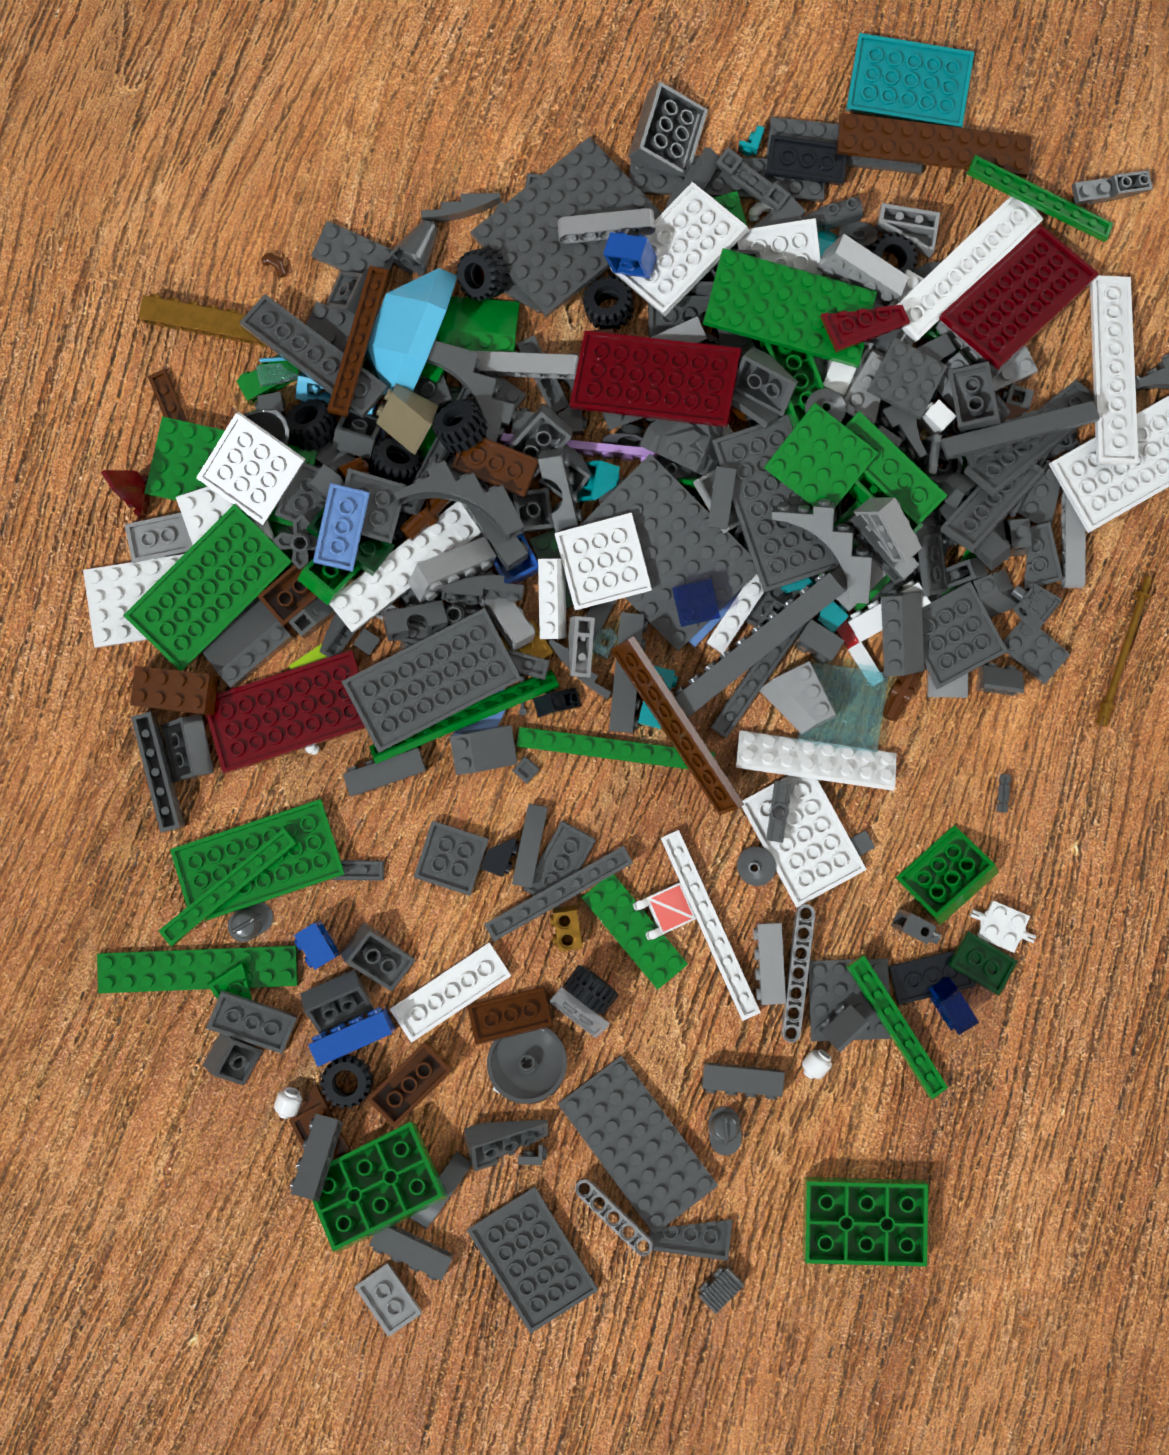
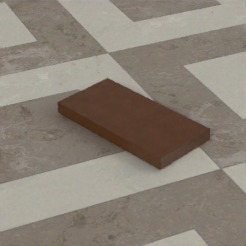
M482 437L481 442H478L470 450L456 453L451 465L452 469L464 474L474 473L477 479L497 487L503 485L506 491L524 498L539 465L538 459Z
M545 986L467 1005L476 1045L554 1026Z

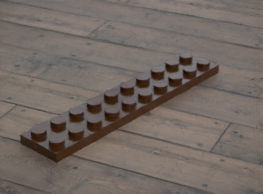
M841 113L839 115L836 154L968 170L972 158L977 155L1019 177H1027L1029 175L1032 137Z
M632 636L610 649L717 813L722 815L742 807L744 803L741 800L740 794L735 791L730 783V779L719 767L718 761L712 756L707 744L698 735L696 727L691 724L684 709L675 700L674 694L664 683L663 677L654 668L652 660L647 657L640 642Z

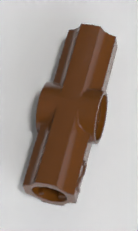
M428 498L422 505L418 515H412L399 528L400 531L409 540L413 541L426 527H430L438 521L439 513L452 500Z
M921 672L899 676L898 680L896 679L880 715L888 720L897 722L905 704L909 702L914 692V686Z

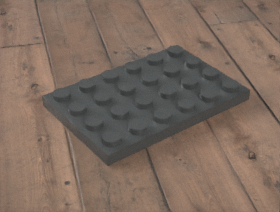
M536 1186L531 1187L467 1228V1232L530 1334L599 1291V1288Z

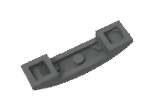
M728 147L716 162V165L738 186L775 210L779 211L791 195L777 183L772 184L745 164L743 158Z
M456 1151L439 1176L448 1198L410 1218L427 1229L471 1167V1161Z

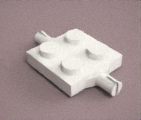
M994 900L991 901L984 913L974 909L970 913V917L980 920V928L976 936L1013 953L1022 939L1034 943L1033 939H1036V935L1026 932V925L1030 918L1029 915Z

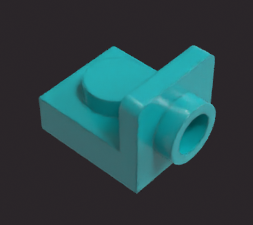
M757 125L755 132L751 131L748 142L740 140L738 151H741L745 156H756L765 127Z

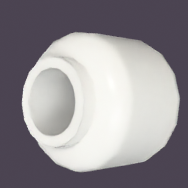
M814 1049L802 1061L803 1072L810 1079H822L831 1069L832 1059L824 1050Z
M286 1087L278 1092L274 1109L281 1118L288 1119L297 1115L303 1100L300 1092L292 1087Z

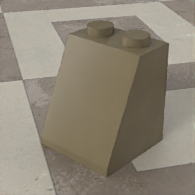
M396 383L393 390L388 389L384 397L387 400L385 405L380 404L376 415L379 416L376 423L411 453L416 454L433 423L439 405Z

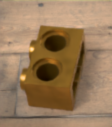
M577 905L553 908V915H550L551 927H555L556 934H552L554 946H558L559 952L582 949ZM566 915L570 920L562 923L559 921V918ZM564 935H571L573 937L569 942L562 940Z

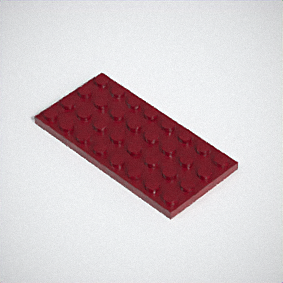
M1039 224L942 312L939 320L999 370L1098 277L1099 273Z
M585 330L569 406L572 409L728 428L742 350L736 347Z
M350 650L216 694L214 716H206L223 774H228L365 729L356 708L341 682L360 672L354 651Z

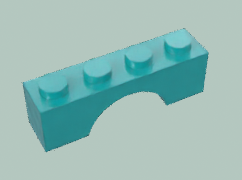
M813 577L780 588L788 594L792 591H801L807 585L811 588L817 582ZM831 602L817 614L815 621L833 633L848 617L846 614L847 609L840 603Z

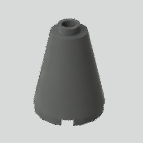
M422 220L391 250L390 257L393 255L395 258L393 262L408 274L412 275L415 272L418 273L417 276L424 275L438 234L437 225L431 220Z

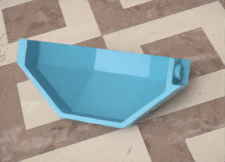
M438 268L386 293L377 314L366 354L375 377L387 385L388 389L393 390L397 383L413 392L446 313L457 279L456 275Z

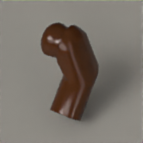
M265 253L262 256V263L265 266H274L278 278L287 276L282 258L273 253Z

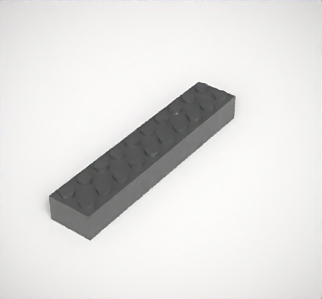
M823 572L814 579L817 583L811 588L809 585L798 592L801 596L796 600L791 598L783 604L785 609L780 613L778 611L773 612L767 617L769 622L764 626L760 623L752 629L753 635L749 638L744 636L736 642L737 647L733 651L728 649L721 654L720 658L722 660L718 663L715 661L704 668L706 672L702 676L699 673L688 682L691 685L687 688L682 686L673 693L679 706L686 712L687 718L845 592L830 572L827 575Z

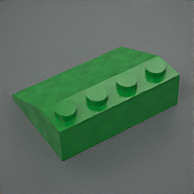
M451 296L436 335V341L470 351L516 352L520 302L490 299L478 301L466 297Z
M954 825L902 871L896 879L940 926L999 872L996 864Z

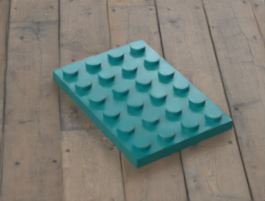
M859 33L846 111L896 120L962 128L974 52Z

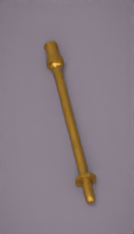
M1150 576L1144 577L1140 591H1134V595L1138 598L1106 698L1099 703L1100 710L1095 721L1097 725H1100L1102 718H1104L1102 726L1108 727L1111 713L1115 710L1113 700L1145 600L1152 598L1148 594L1152 581Z

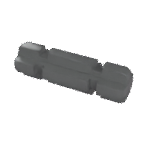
M1009 774L1000 775L999 782H1001V785H999L997 801H999V804H997V812H1008L1009 805L1007 802H1009L1011 787L1009 783H1011L1012 777Z

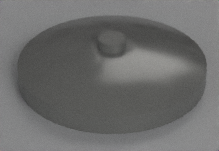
M544 1028L494 1041L487 1057V1071L493 1086L504 1098L518 1104H535L551 1097L562 1085L567 1073V1055L558 1036L550 1029Z

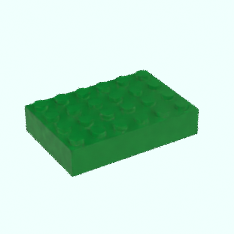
M409 1122L331 1161L319 1202L312 1200L332 1251L341 1252L447 1199L448 1196L417 1125Z
M804 1177L802 1258L805 1264L927 1267L928 1184L925 1180Z

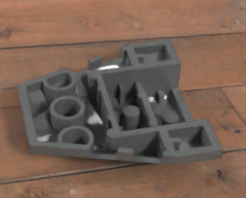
M656 419L647 427L639 446L704 476L716 469L719 463L712 440L722 437L723 427Z

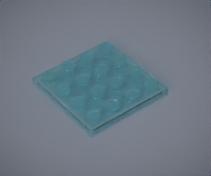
M811 662L838 717L807 733L801 734L799 732L798 740L877 752L888 676H884L882 672Z

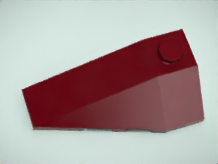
M103 470L101 474L110 488L121 500L125 501L129 508H135L133 512L139 518L144 519L150 500V495L145 494L147 476L145 474L141 475L138 471Z

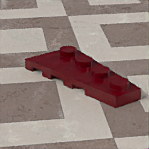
M903 305L877 307L870 310L858 309V311L852 312L839 311L834 314L822 313L820 315L836 353L901 329L911 323Z

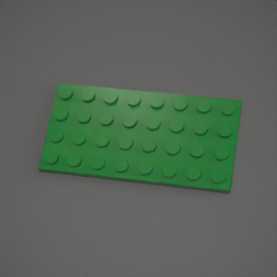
M722 248L703 325L858 368L865 342L836 353L820 315L822 313L834 314L839 311L852 312L858 311V309H873L877 291Z
M162 417L145 494L177 501V496L208 487L198 480L197 476L225 430ZM286 444V446L305 458V463L315 466L316 450L307 451L305 448L302 451L298 446ZM276 506L268 518L269 522L293 527V523L274 515L277 509Z
M234 504L123 616L179 671H183L292 562V559L282 549H279L273 540L244 511Z
M322 799L170 849L186 906L188 907L283 828L288 831L297 845L203 922L345 875Z

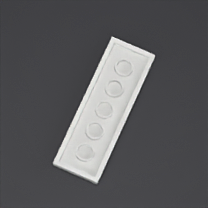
M489 942L390 1008V1011L412 1043L512 975Z

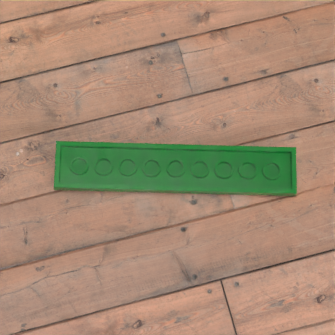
M297 946L97 953L98 994L210 989L207 985L208 982L241 961L249 988L298 986Z

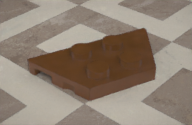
M317 1084L313 1086L303 1100L297 1115L289 1120L302 1147L305 1139L309 1137V1125L311 1119L315 1118V1114L334 1118ZM342 1131L340 1132L334 1155H345L351 1152Z

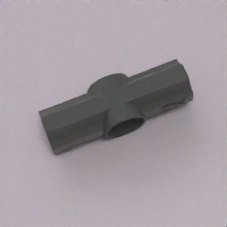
M774 781L771 807L769 809L767 841L780 843L784 841L792 783ZM777 806L782 807L784 810V814L780 818L774 815V809Z

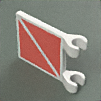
M677 883L633 903L636 911L649 906L658 928L646 932L648 940L655 939L696 919L681 883Z

